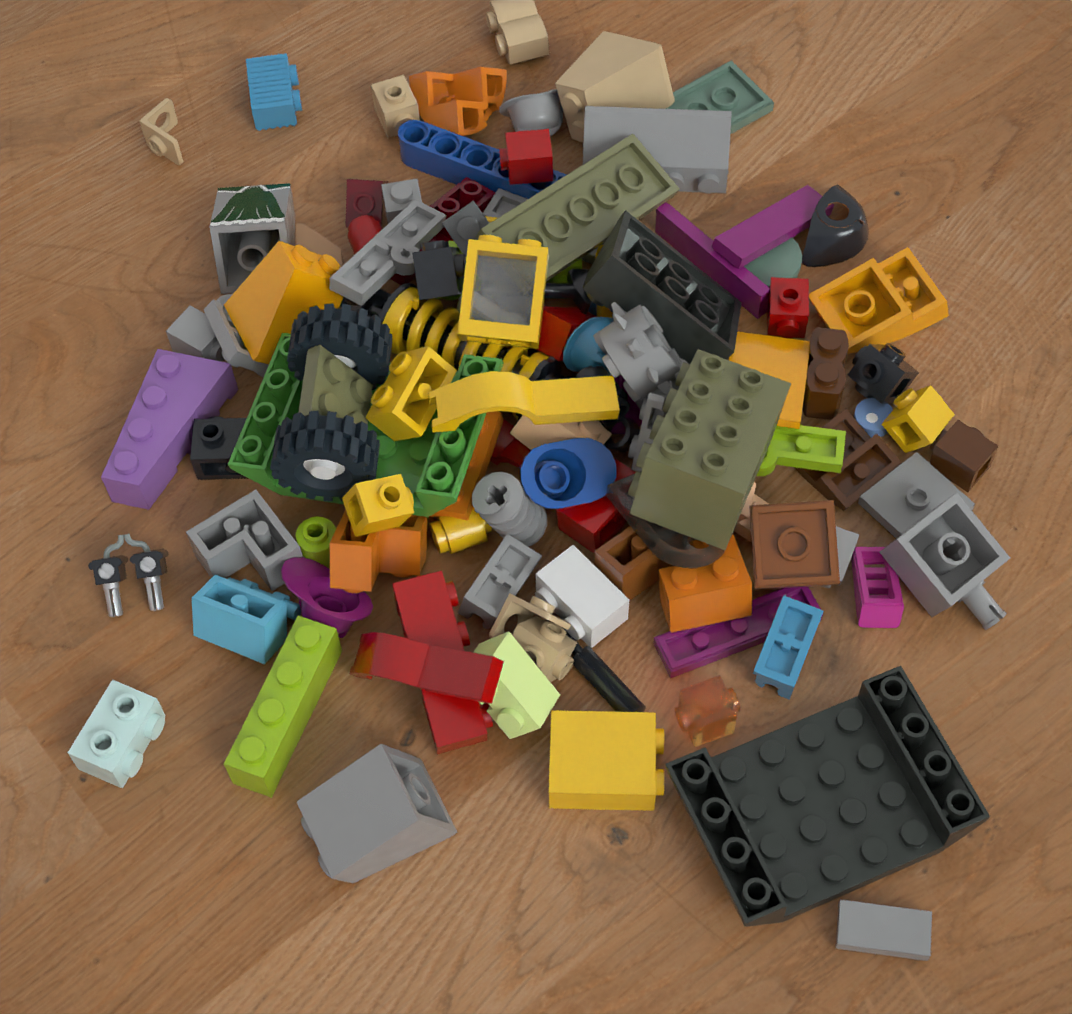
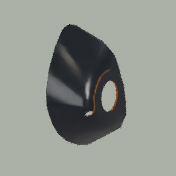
M838 184L831 187L822 196L813 212L802 256V264L807 267L828 266L844 262L855 257L864 248L868 240L869 228L863 207L850 193ZM833 203L843 204L848 208L849 215L844 220H832L826 215L825 210L827 206Z

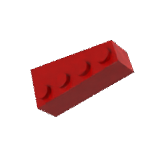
M442 570L392 583L395 606L398 616H401L400 620L404 638L465 651L464 647L470 646L465 622H456L452 608L459 606L453 581L445 583ZM421 689L422 701L437 754L487 741V728L493 727L492 717L487 712L489 708L487 703L481 705L479 701Z

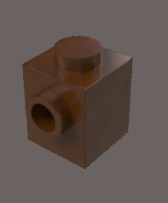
M957 420L948 431L943 429L933 443L930 444L929 448L933 450L930 464L948 480L969 492L991 467L998 445L987 439L978 429L969 427L960 420Z

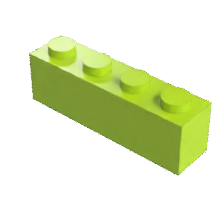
M297 616L224 762V766L233 784L272 798L342 653L336 628Z

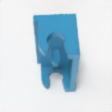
M783 595L753 671V674L757 675L755 683L759 687H764L765 684L773 685L778 688L777 693L779 696L790 700L824 612L823 610Z

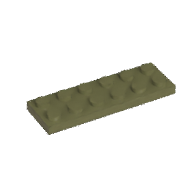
M631 134L481 228L476 238L478 239L479 235H493L502 238V243L518 244L520 239H531L541 242V247H548L547 282L604 244L625 210L640 220L673 198L680 188L637 137ZM493 257L525 296L533 291L537 261Z

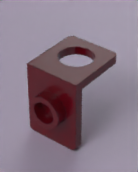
M347 179L346 228H348L352 220L363 215L374 217L382 225L383 193L381 184H387L388 181Z

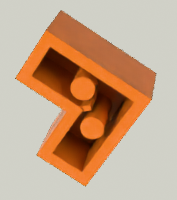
M345 509L330 541V588L343 589L349 593L371 592L379 572L391 573L396 577L420 576L426 560L427 517L411 515L400 527L355 537Z
M733 534L726 550L689 537L690 563L659 569L660 603L670 633L752 616V581Z

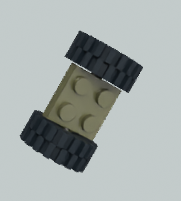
M325 304L324 310H320L316 305L309 308V313L302 311L298 314V319L293 321L287 362H289L288 368L290 372L295 371L294 377L299 381L303 380L299 412L293 414V420L285 418L282 420L281 426L278 425L270 470H272V477L279 479L278 484L283 488L291 486L290 492L296 495L303 492L306 493V498L315 500L316 496L324 497V501L333 502V497H339L343 501V496L355 483L376 479L380 440L377 439V434L374 430L368 431V420L365 417L370 409L372 391L376 389L377 384L382 385L386 377H388L393 338L392 334H389V326L387 324L381 325V318L377 315L368 317V310L359 308L357 312L352 311L351 305L342 304V309H336L334 304Z

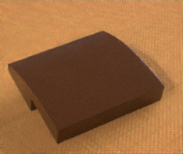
M845 409L821 427L846 431L841 473L794 468L825 498L834 500V505L844 511L856 502L863 493L902 464V462L877 433L870 437L849 411Z

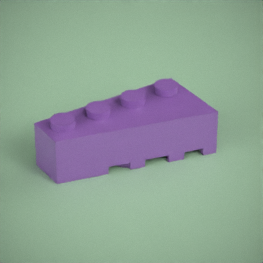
M157 349L101 476L112 502L147 510L151 508L177 473V465L187 453L191 454L194 419H208L219 416V409L227 398L231 400L238 391L234 373L229 363Z

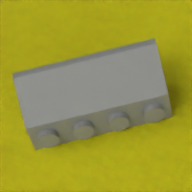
M585 106L583 164L631 134H634L680 188L679 192L726 193L732 111Z

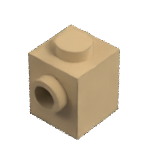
M404 75L371 84L374 109L388 138L398 135V129L404 122L409 120L420 121L418 103Z

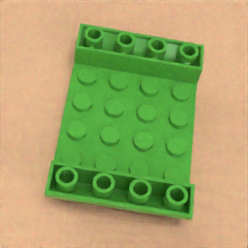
M282 333L228 462V466L230 469L279 495L309 499L306 498V493L301 492L299 495L290 492L291 486L285 488L278 484L279 479H274L271 475L272 470H270L276 429L278 425L281 426L282 420L285 418L293 420V414L299 412L303 380L299 381L294 377L295 371L290 372L288 368L287 356L291 334ZM464 354L460 367L451 383L473 374L490 371L501 372L503 361L498 358ZM377 384L376 389L372 391V396L374 392L382 385ZM436 409L422 437L393 441L368 421V431L374 430L377 434V439L380 440L376 479L401 474L405 486L411 490L413 495V510L415 512L413 515L429 517L457 501L486 413L472 416L462 422L455 431L432 433V420L438 418ZM316 496L315 500L324 501V497ZM333 497V502L324 501L330 503L344 504L343 501L339 499V497Z

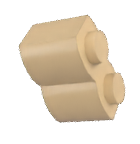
M534 0L490 1L491 12L486 13V20L490 33L496 32L497 34L495 35V42L500 56L505 55L508 63L514 64L549 55L548 35L544 23L537 12Z

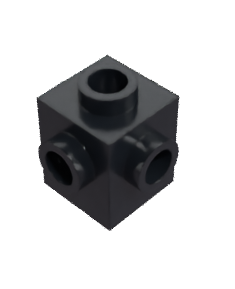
M886 343L885 345L869 344L860 349L852 360L854 366L847 376L857 383L855 389L864 397L875 398L881 404H894V400L907 390L919 372L904 361L906 355L903 351L893 344Z

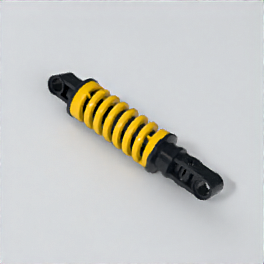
M412 283L402 284L392 294L380 288L362 306L356 305L355 302L343 297L340 304L341 307L342 304L351 305V310L356 312L359 308L368 310V317L373 315L380 317L381 325L387 324L390 328L389 334H392L393 338L391 352L396 355L403 351L406 352L429 346L457 371L465 354L502 359L503 366L501 372H512L525 376L530 381L572 378L571 376L564 377L560 375V361L541 352H536L528 357V348L460 341L458 337L459 311L454 307H448L443 310V304L437 298L429 299L428 301L426 299L419 300L418 288ZM512 412L513 416L519 421L522 414ZM624 416L617 422H622L625 426L624 438L614 443L610 436L604 444L606 448L627 452L630 449L634 435L640 434L638 424L633 419ZM600 421L602 426L606 428L609 432H611L613 426L617 424L615 423L610 426H605L602 423V421Z

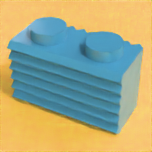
M287 53L246 59L250 103L256 130L275 129L282 126L288 127L290 124L295 126L297 124L296 111H302L300 91L293 90V86L299 85L296 64L289 65Z

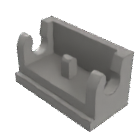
M507 534L465 594L458 614L466 619L476 614L484 620L483 627L491 629L509 593L517 595L542 555Z

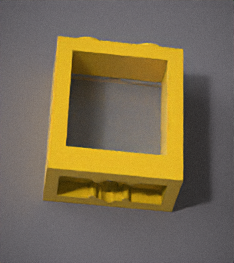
M479 235L478 240L468 239L458 325L460 341L533 349L539 348L549 260L548 247H541V242L531 239H520L518 244L502 243V238L493 235Z

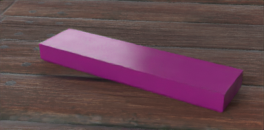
M806 185L716 236L711 248L740 269L809 228L813 212L822 195ZM834 204L827 206L825 210L827 216L831 215Z
M665 202L656 208L655 233L741 301V306L754 317L759 319L767 313L770 288L744 266L738 269L711 248L713 240L669 203Z
M782 588L753 599L752 616L672 633L669 631L654 637L653 644L670 679L764 643L783 595L821 609L810 588Z

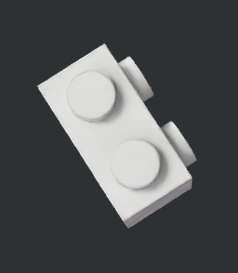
M574 545L536 573L535 596L555 606L554 612L563 621L571 624L567 632L575 640L582 639L592 648L628 619L629 599Z

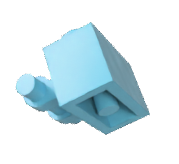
M215 574L192 597L193 636L262 664H265L284 644L287 638V617L296 620L297 616L301 615L300 604L290 601L288 595L275 591L273 594L259 589L257 583L247 579L242 581L231 577L226 579Z

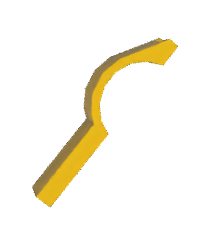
M490 371L470 375L432 390L428 394L429 405L436 404L438 418L432 420V433L455 431L462 422L472 416L494 411L520 413L530 418L534 425L618 419L620 411L613 376L530 381L527 377L512 372Z

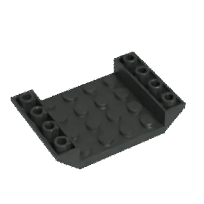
M902 666L862 681L859 694L854 698L716 756L710 757L706 747L665 764V768L745 927L782 923L941 853L990 818L989 813Z

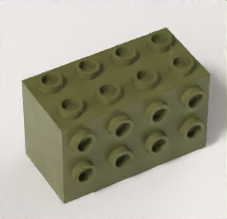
M698 349L691 364L683 362L675 383L676 386H679V389L671 388L662 410L667 413L666 416L658 415L649 436V439L654 440L653 443L648 444L645 442L641 448L636 467L641 468L642 472L637 471L628 491V495L634 497L630 514L726 550L772 440L791 383Z

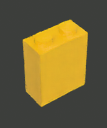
M551 710L549 808L654 811L656 796H664V769H656V754L664 755V728H656V712Z

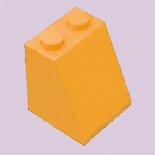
M278 241L226 301L224 307L253 361L269 365L281 334H291L293 321L298 319V314L302 311L309 313V308L316 305L320 310H324L325 304H334V307L339 309L343 296L330 290L329 285L330 277L341 266L332 256L311 252L301 245L293 246Z

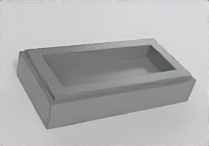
M840 899L835 949L928 961L931 957L932 912Z

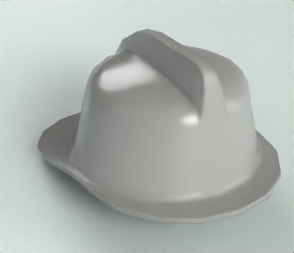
M557 89L539 94L518 96L504 102L499 107V113L510 117L516 132L549 129L550 136H552L559 130L563 122V108Z

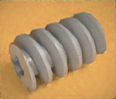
M494 472L484 476L476 484L472 494V505L475 512L479 513L480 517L502 538L509 534L528 547L539 541L547 527V514L544 507L535 504L526 495L519 480L512 474Z

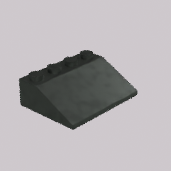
M625 210L589 269L582 289L586 291L587 296L593 303L601 307L605 306L611 312H613L611 304L614 302L626 312L638 305H641V307L645 306L664 332L662 334L670 348H675L679 358L685 360L688 364H691L698 349L727 360L735 351L742 302Z

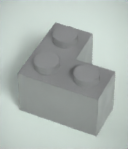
M256 489L186 531L196 558L211 578L215 574L227 578L251 563L270 590L274 591L285 584L281 575V568L284 562L292 557H303L298 543Z

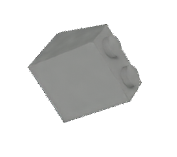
M379 744L297 801L303 815L301 818L302 827L308 836L314 839L320 853L318 861L322 870L331 879L348 883H356L458 833L422 760L384 744Z

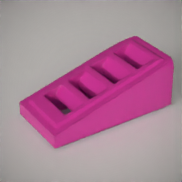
M855 547L851 556L858 625L862 628H897L900 626L904 603L898 575L880 554V551L885 547ZM884 564V568L864 567V565Z

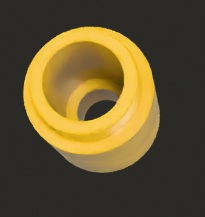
M474 508L468 521L454 517L438 516L437 521L429 523L430 532L439 554L447 551L453 554L487 542L486 533L492 531V527L480 517L479 513L475 512Z

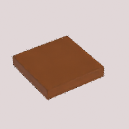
M834 500L749 505L755 590L840 584Z

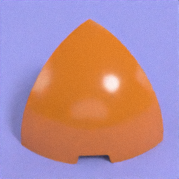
M477 67L454 74L425 71L408 76L409 86L418 103L419 115L424 122L455 134L466 136L477 133L487 127L486 121L492 112L499 110L506 90L507 69Z

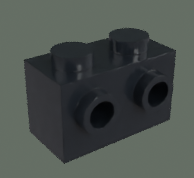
M441 240L422 243V251L412 253L419 300L462 294L467 255L460 254L457 247H449V241Z
M214 416L208 419H194L190 461L197 480L249 479L228 466L247 418Z

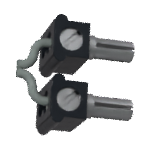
M130 534L118 535V541L105 549L103 558L89 563V569L94 572L95 584L103 585L108 616L115 617L116 615L119 617L123 614L119 582L127 579L125 564L128 562V557L123 555L110 557V553L123 545L124 538L129 545L142 547L144 552L133 554L130 557V562L135 564L137 579L144 578L149 610L156 611V605L157 610L164 608L160 575L168 572L165 559L169 555L167 550L157 549L150 551L149 546L145 542L132 540Z

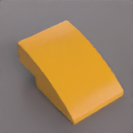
M909 247L880 263H877L872 258L809 294L810 302L829 329L844 330L846 332L849 342L847 354L856 353L869 344L885 345L886 343L895 342L949 316L947 300Z
M737 331L735 351L729 357V361L791 383L777 426L800 429L810 341Z

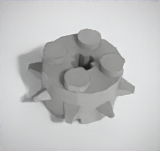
M616 302L612 303L614 321L593 335L600 349L606 354L602 357V360L614 378L620 375L623 376L626 380L623 382V385L634 402L646 397L650 392L658 388L668 395L672 388L671 380L677 377L682 366L675 348H670L662 334L664 332L645 306L641 307V305H638L626 312Z

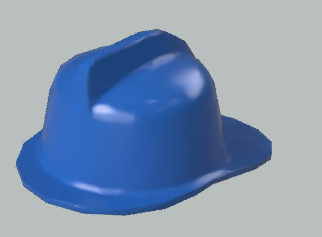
M574 438L543 444L533 448L525 456L520 468L521 484L526 495L535 504L547 509H560L590 503L602 498L612 488L616 478V462L611 451L601 442L591 438Z

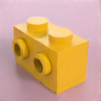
M429 346L399 353L390 363L389 370L391 372L386 381L374 392L371 398L372 406L365 418L393 441L422 437L437 409L436 404L429 405V392L450 384L457 372L454 367Z

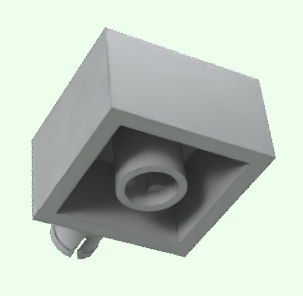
M957 492L880 551V554L931 617L948 609L957 601H963L983 625L984 630L989 629L999 622V619L1007 615L984 588L983 584L985 583L984 579L1008 561L1010 557Z

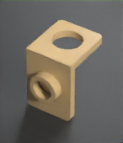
M165 98L139 122L146 144L152 152L158 156L163 155L180 166L183 163V158L178 141L168 134L177 125L178 120L172 100ZM166 112V120L158 128L155 126L156 120L160 114Z
M509 593L489 632V637L494 638L503 634L507 620L514 614L518 615L517 625L531 619L534 613L569 630L571 624L552 615L555 606L535 596L528 603Z

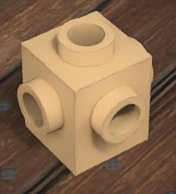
M538 616L517 625L512 636L550 682L556 679H563L573 665L574 659L570 656L577 642L566 636V631L561 626L553 622H545Z

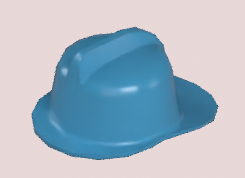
M593 317L583 322L574 330L567 340L563 351V362L566 368L574 372H580L587 366H603L612 375L602 360V357L606 354L600 349L593 335L614 321L613 317Z

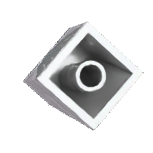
M291 183L218 188L210 222V233L221 294L234 293L278 241L295 246V211Z

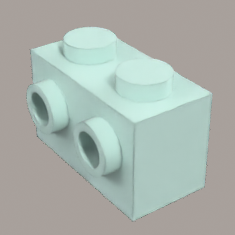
M112 680L68 751V755L78 770L123 789L128 778L134 777L139 771L143 762V753L150 741L156 740L163 730L166 715L158 699Z

